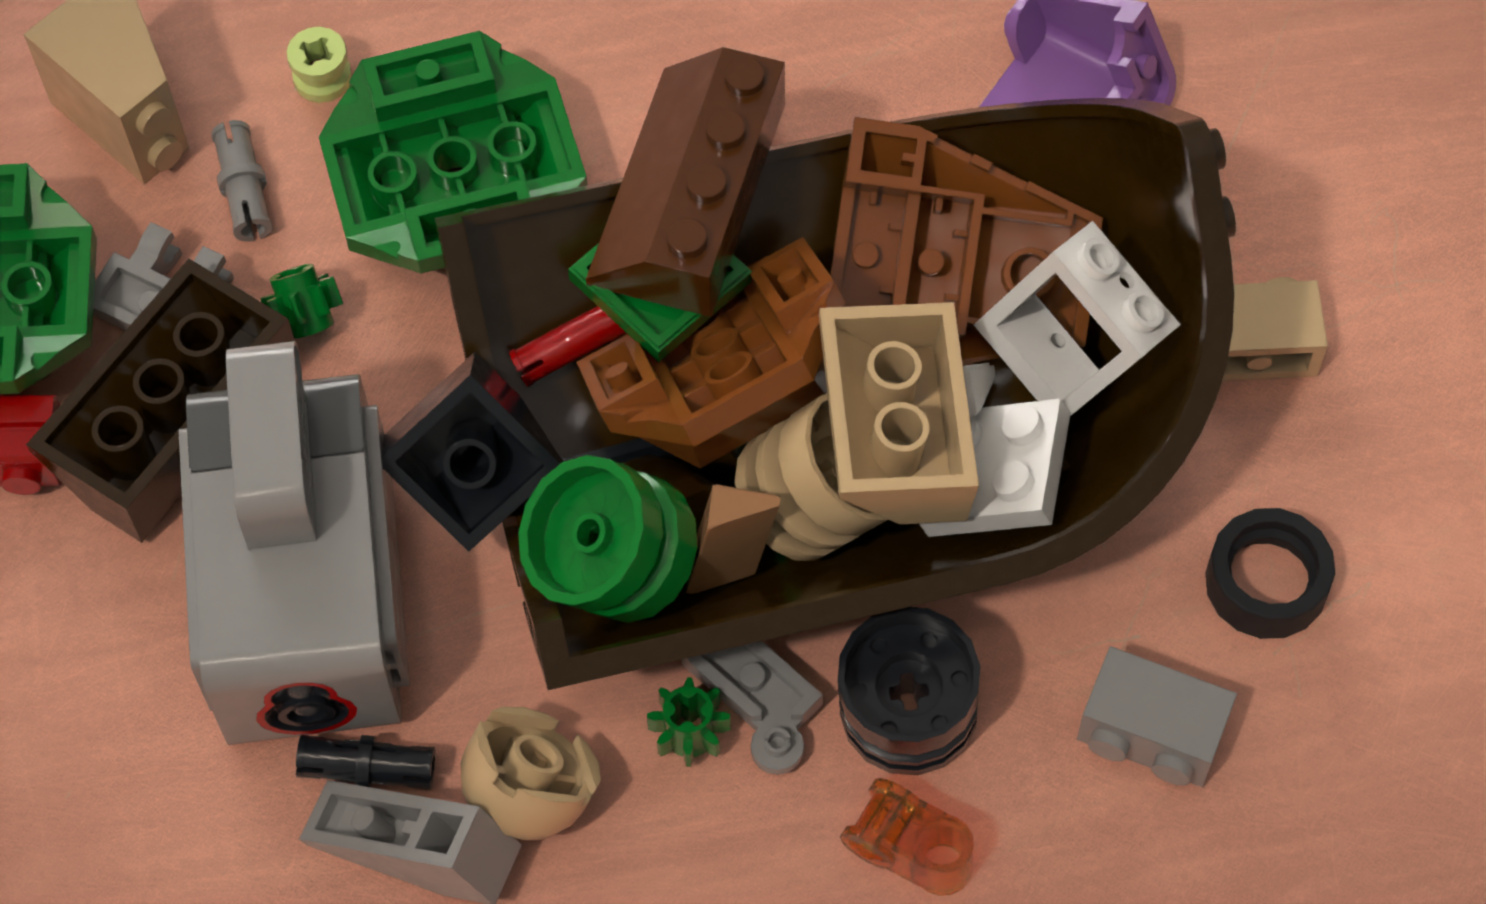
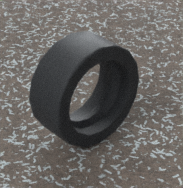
M1281 508L1253 509L1234 517L1218 533L1205 572L1207 596L1217 614L1237 631L1260 639L1286 638L1305 630L1321 614L1336 574L1333 550L1322 531L1305 517ZM1252 544H1273L1289 550L1302 561L1308 572V584L1305 592L1298 599L1289 603L1269 604L1250 597L1237 586L1232 577L1231 565L1235 555L1242 548Z

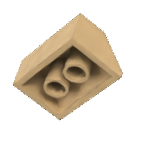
M954 302L820 308L818 316L839 499L898 524L967 521L979 488Z

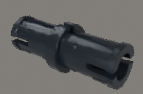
M302 734L299 738L296 755V777L335 779L355 782V785L371 787L372 784H388L431 790L435 770L436 749L433 746H404L377 742L376 736L362 735L360 740H340Z

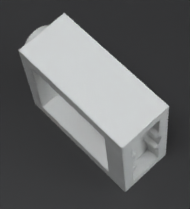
M1093 221L1053 251L974 324L976 329L1037 401L1061 398L1069 410L1070 416L1181 325ZM1056 275L1059 276L1122 351L1100 370L1036 296V293ZM1120 278L1127 281L1129 288L1121 284Z

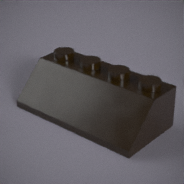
M188 259L30 439L26 446L43 465L93 512L142 543L182 496L179 429L187 428V395L227 390V349L295 341L289 320L198 263Z

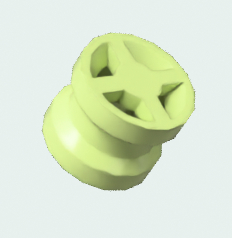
M312 27L297 33L290 40L287 48V60L292 70L294 87L299 95L309 101L322 103L341 97L349 89L352 73L350 63L347 60L346 45L340 34L329 28Z

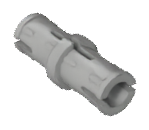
M231 120L229 124L233 142L227 138L224 123L218 124L212 131V140L216 146L221 168L217 176V182L221 194L228 199L234 236L238 240L251 242L255 241L250 220H252L253 224L257 225L260 239L269 235L273 229L262 191L267 182L263 167L257 164L250 137V126L243 121Z

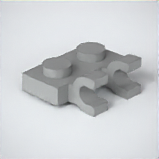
M150 222L130 259L115 252L112 254L95 280L93 316L125 331L171 279L164 274L171 271L182 255L180 248L171 244L174 239L172 231ZM203 246L194 262L231 283L234 276L232 272L223 268L226 263L224 255Z

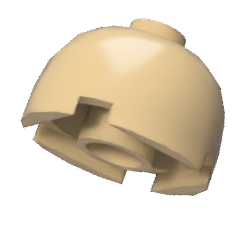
M500 707L491 711L485 722L480 721L465 748L460 763L462 793L469 805L480 806L489 814L505 835L520 840H544L572 826L583 813L601 781L599 762L588 743L578 734L571 743L563 735L554 731L559 720L546 713L525 707Z

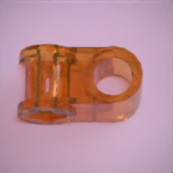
M883 778L874 779L868 790L871 799L856 824L845 827L840 836L842 843L848 850L867 863L887 869L923 888L928 893L944 896L952 895L962 890L970 881L973 872V835L967 824L958 817L952 816L919 799L911 791L893 781ZM936 846H947L957 851L960 856L950 864L940 865L929 860L925 854Z

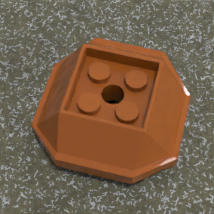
M802 237L773 254L747 265L752 271L750 273L752 282L659 363L641 347L639 342H636L627 333L577 361V365L595 405L610 432L639 437L698 468H702L766 432L775 424L788 419L791 414L826 394L827 386L818 316L819 309L844 307L845 301L835 281L806 240Z

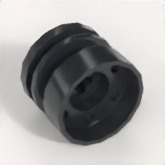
M906 607L872 615L852 631L839 658L837 682L840 698V718L848 742L866 762L892 774L921 775L945 767L965 750L977 724L980 663L972 640L952 619L929 608ZM906 693L913 694L914 700L917 703V709L912 711L904 710L901 695Z

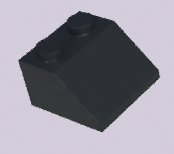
M476 352L469 356L384 435L381 455L383 469L468 551L474 548L532 495L540 480L563 462L521 396Z

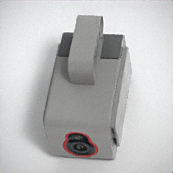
M295 341L227 349V390L188 394L186 398L187 428L179 429L190 664L210 711H213L228 745L297 737L302 734L312 735L399 724L402 721L399 687L410 686L393 482L392 477L383 469L381 455L385 434L377 405L368 406L360 374L303 380L299 352Z

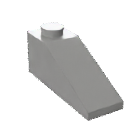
M327 780L299 838L307 846L443 896L484 904H496L522 846L514 837L505 835L495 820L480 806Z

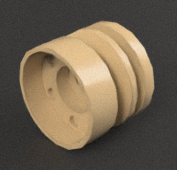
M827 393L791 414L788 419L775 424L766 432L750 440L737 458L736 488L781 497L780 506L766 544L772 550L792 560L816 561L888 520L839 499Z

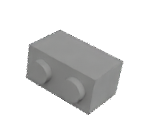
M1110 646L1082 715L1077 740L1087 743L1092 752L1112 761L1129 759L1150 767L1158 778L1175 785H1188L1192 783L1203 787L1237 693Z

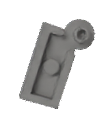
M762 641L682 659V665L710 690L717 687L720 690V699L756 730L751 740V754L753 761L760 769L770 774L780 775L788 773L798 766L804 752L803 738L798 729L823 705V694Z

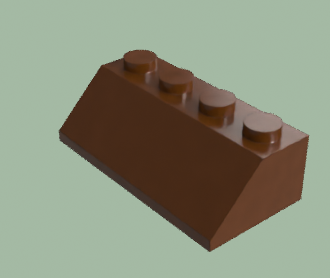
M722 47L664 68L588 271L586 285H594L611 290L614 293L708 317L712 316L785 107V62Z

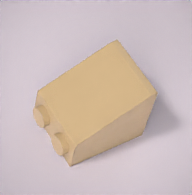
M66 0L24 33L51 104L144 185L159 172L173 167L180 159L182 153L189 148L166 76L137 0Z

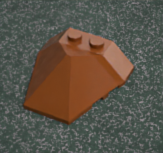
M855 117L841 191L830 276L835 281L845 301L844 307L954 302L963 366L973 365V362L1001 358L976 329L974 324L1053 251L1093 221L1101 230L1103 218L1030 181L1026 182L992 165V162L976 154L972 155L938 138V135L920 126ZM1056 275L1036 293V296L1079 347H1085L1090 313L1059 276Z

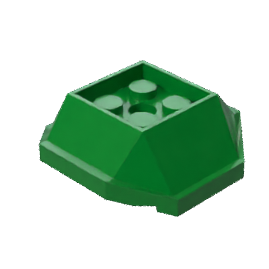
M480 30L362 59L349 81V89L334 108L319 135L323 157L349 251L420 274L445 268L434 218L588 185L587 176L556 78L528 60L502 49V45ZM452 168H463L457 172H446Z
M28 163L0 165V394L21 393L39 380L46 379L56 369L92 346L97 237L92 225L66 200L52 190Z

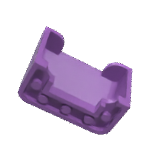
M1017 0L1007 13L1004 22V32L1015 59L979 107L1079 98L1139 99L1170 106L1176 90V74L1148 2L1136 0Z

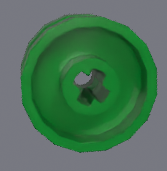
M590 455L564 461L540 480L525 505L518 532L520 562L531 585L548 600L582 609L604 618L627 623L653 617L676 599L691 575L698 547L695 517L682 493L663 479L644 472L635 471L631 467L611 459Z

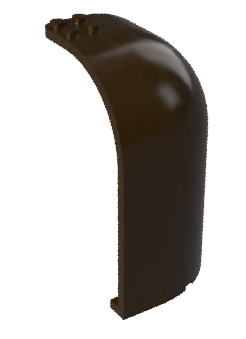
M1079 98L1021 102L890 121L920 126L938 135V138L972 155L976 154L992 162V165L1026 182L1030 181L1102 217L1101 231L1181 325L1070 416L1064 456L1071 467L1060 474L1052 525L928 537L919 523L898 524L887 520L816 561L792 560L772 550L766 544L755 575L694 594L686 593V581L676 599L656 615L627 623L604 618L582 609L550 601L531 585L520 562L518 535L527 499L502 523L517 585L521 587L525 600L523 607L547 689L561 688L1010 584L1043 574L1078 558L1105 542L1131 522L1164 489L1184 463L1202 433L1215 404L1227 366L1234 314V283L1229 238L1235 236L1236 220L1228 197L1222 196L1218 170L1225 168L1226 152L1218 129H1209L1201 117L1166 104L1124 98ZM852 129L770 147L733 253L742 263L747 266L803 237L830 274L841 191ZM623 178L434 218L465 360L476 352L521 396L561 459L639 438L610 432L595 405L577 365V361L611 342L541 378L530 387H527L521 378L522 372L521 370H516L509 351L527 344L597 306L569 280L568 268L600 242ZM1120 278L1121 284L1129 288L1127 281ZM1090 314L1086 345L1081 347V349L1100 370L1122 351ZM730 452L702 468H698L675 456V460L683 462L714 484L736 488L737 458L733 457Z

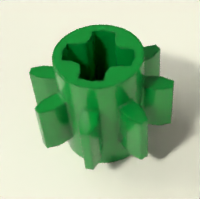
M303 264L279 272L269 279L274 294L264 296L260 300L263 304L288 318L294 339L316 334L334 324L330 309L343 304L334 276L329 277L328 273L318 276L314 264Z
M687 677L684 686L672 692L661 687L658 690L659 703L663 711L647 713L648 730L663 732L657 740L658 754L664 756L673 751L677 755L684 757L686 767H691L694 757L700 756L706 751L717 757L720 754V747L715 732L724 733L731 730L730 714L721 711L714 712L721 703L720 690L716 687L706 693L702 689L694 687L692 677ZM683 718L685 722L678 726L677 720ZM700 718L701 724L695 726L692 722Z

